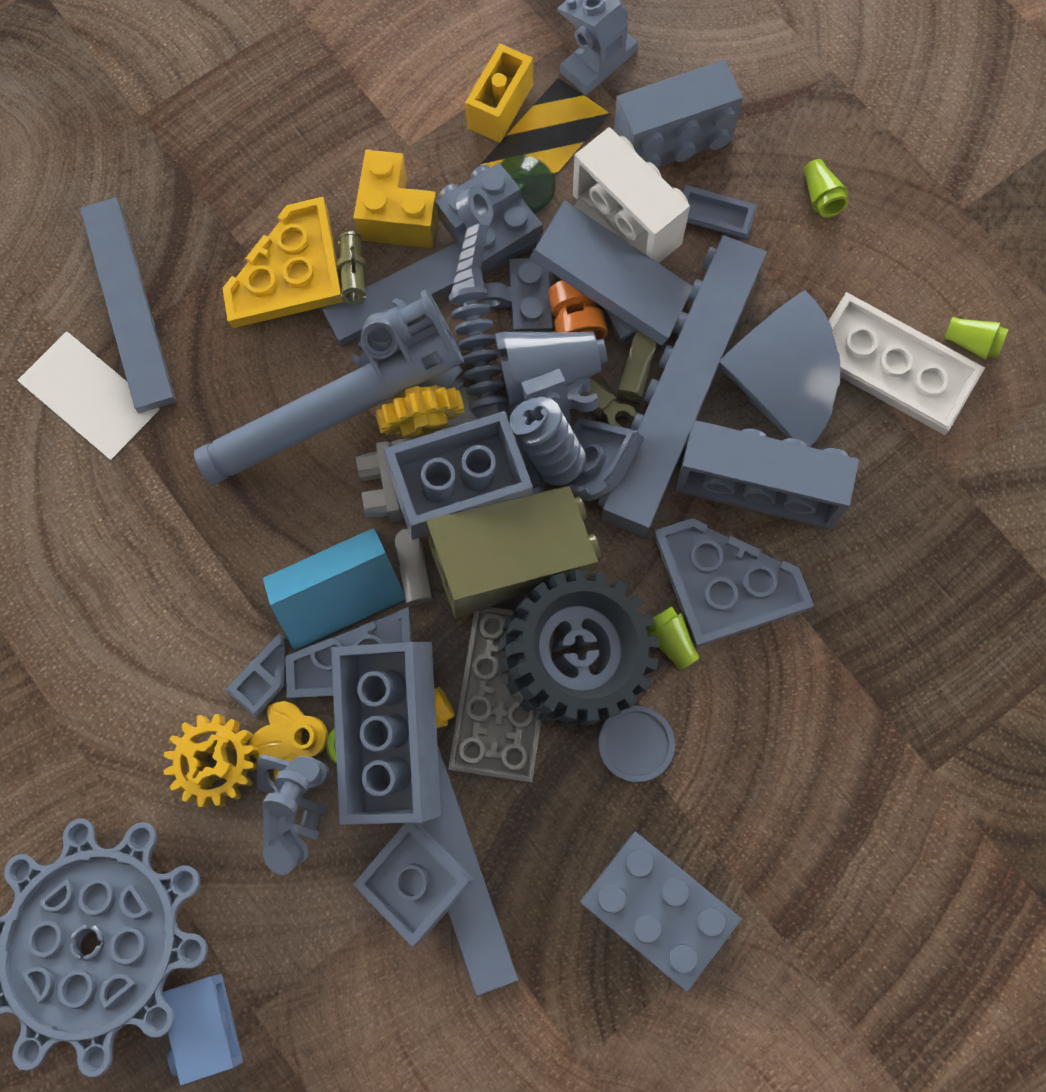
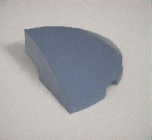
M804 290L756 326L719 360L720 370L748 396V401L786 437L801 440L807 444V447H812L824 431L832 415L837 388L840 385L841 368L840 354L837 351L832 333L833 329L823 310Z

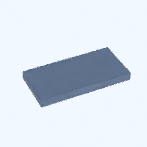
M565 200L530 256V259L661 346L669 338L693 287Z

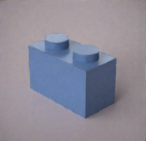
M222 974L210 976L163 992L165 1001L171 1006L175 1015L174 1026L168 1032L171 1048L167 1051V1059L170 1071L173 1076L178 1075L180 1085L234 1068L243 1063Z

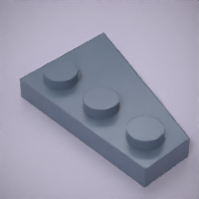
M410 607L285 656L287 698L333 696L331 647L412 642Z

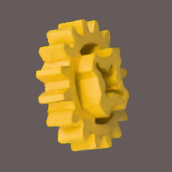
M437 385L430 387L415 386L405 389L404 393L393 397V403L383 404L382 409L376 410V418L380 432L386 433V435L396 433V435H402V438L425 436L435 433L440 428L449 426L448 420L456 419L457 415L463 414L465 407L460 390L456 391V388L446 390L445 387L439 388Z
M214 714L210 723L208 717L199 715L197 716L196 727L186 722L181 725L185 733L182 738L173 735L170 737L171 742L176 745L175 751L164 752V757L173 760V766L163 771L164 775L176 777V780L170 786L172 791L180 792L185 790L182 801L192 803L197 798L198 807L208 808L212 800L215 806L224 807L226 806V795L232 799L239 800L241 793L238 787L241 784L252 786V780L246 775L248 770H257V764L250 762V756L256 754L259 750L258 747L253 745H246L252 734L247 730L238 732L240 722L230 719L226 723L225 716ZM216 733V735L212 734L208 741L196 742L204 735ZM234 749H236V752H237V764H236V765H235L234 756H233V750H234ZM209 754H212L213 759L217 761L214 768H211V764L206 761ZM186 760H188L189 772H187ZM216 780H227L226 783L217 788L206 790Z

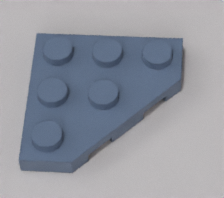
M694 518L654 530V539L695 648L811 610L814 607L799 567L786 561L780 562L761 553L760 549L735 537L724 536L707 528V524Z

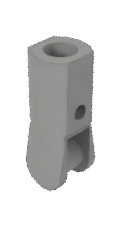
M403 529L395 537V546L398 560L401 564L400 572L406 603L409 606L430 603L434 601L422 540L420 538L411 540L408 529Z

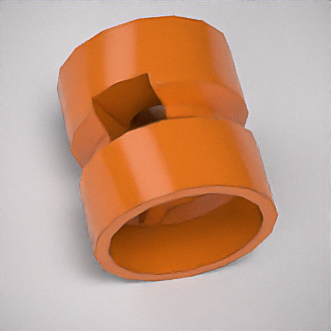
M563 280L550 287L548 298L552 315L556 317L554 320L556 332H594L596 340L604 339L607 336L608 330L604 312L599 308L601 305Z

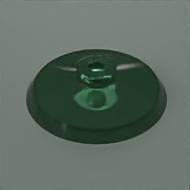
M526 155L512 156L500 162L502 167L519 186L521 198L533 213L547 206L555 192V179L552 171L544 162Z

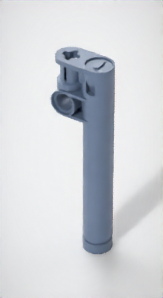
M425 289L420 292L421 299L401 309L394 307L386 312L374 313L366 319L360 342L370 361L369 364L214 440L213 443L205 444L194 450L195 461L203 477L210 484L215 485L227 479L229 475L233 476L405 392V389L415 387L464 363L461 351L430 292ZM381 327L388 330L392 338L387 342L378 343L370 337L369 332L373 328Z

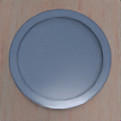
M633 705L628 709L620 711L621 714L608 718L600 731L599 751L603 762L613 774L627 781L644 782L656 778L667 769L674 755L675 738L671 726L660 713L649 707Z

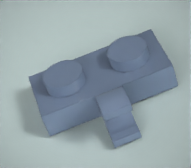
M530 258L509 259L510 287L501 283L484 284L488 297L484 299V304L490 305V310L512 308L513 332H552V315L548 298V290L550 289L549 271Z
M560 369L521 383L524 401L536 397L551 398L557 402L570 426L569 409L589 412L599 406L596 393L586 397L581 396V394L591 391L589 378H581L566 386V381Z

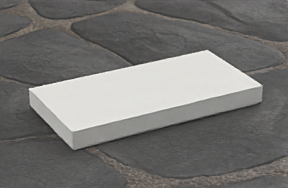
M847 292L829 319L837 351L840 354V377L939 433L943 435L948 433L985 367Z

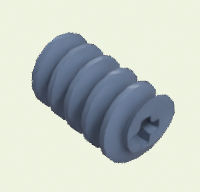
M536 397L522 402L513 410L509 422L512 432L515 433L517 440L522 444L524 451L535 465L543 481L549 486H562L576 479L585 466L586 453L557 402L551 398Z

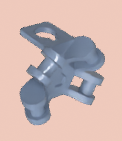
M261 754L257 759V788L262 792L269 793L262 803L263 858L269 869L278 875L290 873L296 866H299L307 859V845L297 834L318 840L320 832L316 831L321 814L326 815L328 806L304 799L305 792L322 787L329 779V769L326 764L309 756L297 757L291 762ZM269 769L280 771L275 778V783L268 775ZM298 807L305 808L300 825L293 823Z

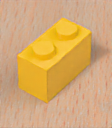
M499 43L465 101L467 129L501 143L534 85L533 57Z

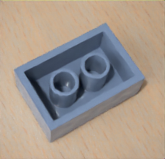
M722 60L618 95L614 132L619 137H626L633 145L635 152L645 162H651L657 168L673 161L682 162L688 160L696 153L708 149H720L733 140L743 96L726 60Z
M505 411L384 448L386 467L411 540L428 535L426 520L532 494L533 486Z
M636 831L631 834L579 901L587 910L686 992H688L742 920L741 917Z

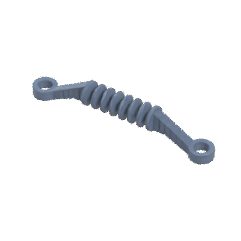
M471 187L459 193L456 199L458 214L466 225L467 230L459 258L460 263H458L454 286L449 294V301L453 305H462V307L452 312L453 319L465 320L464 323L455 327V333L458 335H468L467 338L459 341L457 345L461 350H471V353L462 356L464 360L463 365L474 366L473 369L463 373L464 379L476 381V384L466 389L467 395L479 396L478 400L469 404L470 412L477 419L505 411L509 421L507 397L495 396L494 394L504 389L505 384L503 381L492 380V377L502 373V368L498 365H489V362L499 358V352L496 350H486V347L496 342V337L483 334V332L493 327V321L480 319V317L491 312L490 305L477 303L488 297L480 269L483 262L486 236L493 219V208L487 194L481 188ZM513 432L533 486L532 494L541 493L544 481Z

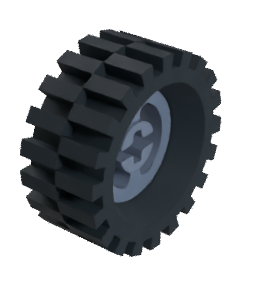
M574 570L567 577H565L564 572L551 577L545 583L542 582L521 599L512 609L514 613L505 620L502 630L507 631V633L499 640L498 652H506V659L499 663L501 674L510 672L513 681L507 684L506 687L511 695L517 692L522 694L525 699L519 705L527 712L534 709L540 711L537 719L546 723L558 720L560 727L569 728L581 724V727L592 725L621 714L620 711L632 707L639 701L636 695L647 691L652 681L646 678L645 675L656 671L658 659L648 657L650 651L659 648L658 636L648 637L646 629L655 623L651 613L644 617L640 616L637 608L643 605L644 602L637 594L627 599L623 593L628 586L620 580L608 586L606 585L608 574L598 571L589 578H586V570ZM555 628L561 631V637L553 644L551 652L562 651L571 645L573 649H583L596 642L599 650L589 651L579 657L575 653L563 654L552 661L549 652L550 637ZM600 653L598 667L595 673L591 674L589 666L597 659ZM559 670L566 672L568 676L562 674Z

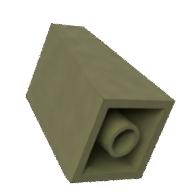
M570 486L426 520L429 546L455 619L527 595L542 582L545 583L551 577L564 572L565 577H567L574 570H586V575L595 572L598 564L597 558L601 557L600 546L594 534L588 535L583 523L584 520H587L584 504L579 496L574 498Z

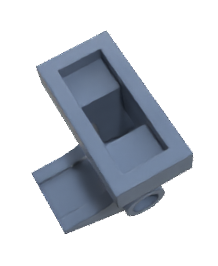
M566 0L557 8V11L577 29L574 35L577 43L581 46L560 64V73L583 94L587 95L637 51L638 41L627 33V9L620 0Z

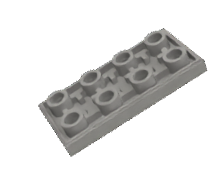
M489 607L474 612L448 770L532 783L541 728V720L537 719L540 711L534 709L527 712L519 705L525 699L522 694L517 692L511 695L506 687L507 684L513 681L510 672L501 674L499 663L506 659V652H498L499 640L506 635L507 631L502 630L505 620L514 611ZM555 629L552 632L549 642L550 656L552 655L551 651L554 641Z

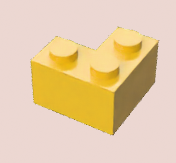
M365 150L353 217L356 230L362 237V241L434 249L439 220L435 200H437L436 192L406 189L408 176L402 153Z

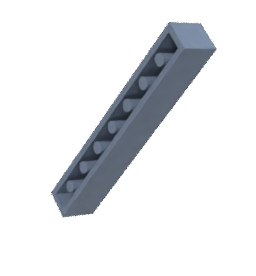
M725 235L722 236L717 249L709 248L702 269L707 270L703 281L695 280L688 297V301L693 303L689 314L681 312L673 332V334L679 336L674 347L666 346L659 363V368L664 369L659 381L651 380L644 397V401L649 403L644 415L637 413L630 428L631 430L638 431L644 437V440L620 483L608 494L600 497L598 505L603 507L601 521L646 539L686 446L693 421L698 418L720 366L719 360L724 357L759 275L767 251Z

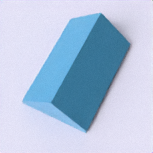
M374 528L263 578L270 606L295 652L406 601L403 589Z

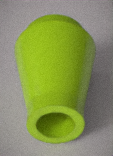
M815 159L809 162L803 168V174L806 178L813 210L824 218L833 217L841 213L849 203L847 198L848 189L826 167L822 159Z
M952 317L945 340L952 341L985 360L987 357L998 359L1009 329L1000 327V322Z
M671 606L653 617L655 624L647 628L649 631L647 635L648 637L658 636L659 649L676 665L679 671L700 658L694 648L681 613L677 614Z

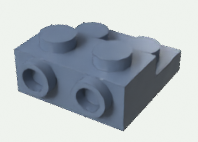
M500 163L492 167L488 165L477 167L472 172L469 181L459 187L456 184L447 185L439 193L438 199L435 200L438 219L462 249L467 227L462 222L457 211V196L462 191L471 187H479L487 194L493 208V219L486 236L487 240L484 247L481 271L543 233V224L523 201L519 186Z

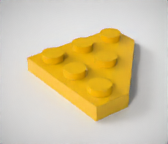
M324 197L286 205L278 216L279 223L269 236L263 235L246 257L248 263L236 278L231 276L224 285L223 294L227 321L232 329L343 302L341 298V280L336 268V252L328 208Z

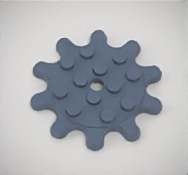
M81 818L71 821L66 826L63 832V851L59 859L54 863L42 866L29 855L19 854L11 858L5 867L4 877L15 893V900L9 912L0 917V1016L5 1013H13L21 1023L20 1036L12 1052L13 1062L19 1069L25 1071L36 1069L46 1060L50 1051L57 1043L66 1041L75 1047L77 1063L81 1073L87 1077H98L103 1075L112 1065L114 1039L123 1026L134 1024L144 1034L154 1038L162 1037L172 1029L175 1015L173 1009L163 997L165 980L175 969H193L200 966L207 958L208 945L202 936L182 932L177 926V914L180 907L186 900L194 896L200 888V876L196 869L182 865L166 874L154 872L151 867V858L157 845V833L154 827L148 823H136L130 827L119 845L111 849H103L97 843L94 825L90 821ZM95 931L101 944L96 946L91 954L84 956L81 951V942L86 934Z

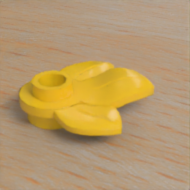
M281 701L268 705L267 716L270 725L262 727L254 733L249 742V745L258 747L259 752L252 755L256 759L261 754L291 762L297 757L309 756L313 758L319 755L326 747L328 731L325 724L319 718L305 716L296 704ZM307 729L310 739L306 744H303L302 733ZM277 769L273 771L274 783L277 774L280 772Z

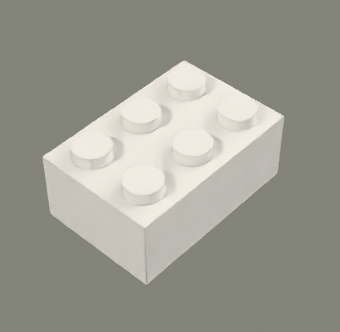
M609 127L574 155L573 196L576 199H584L630 245L657 263H660L682 245L690 209L686 196L679 189L672 188L661 177L659 170L654 164L645 162L635 152L633 145L626 137H619Z

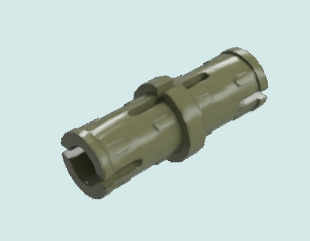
M347 231L338 237L340 259L337 261L336 268L341 278V298L343 302L349 305H358L366 300L364 277L368 272L367 262L362 255V237L356 232Z

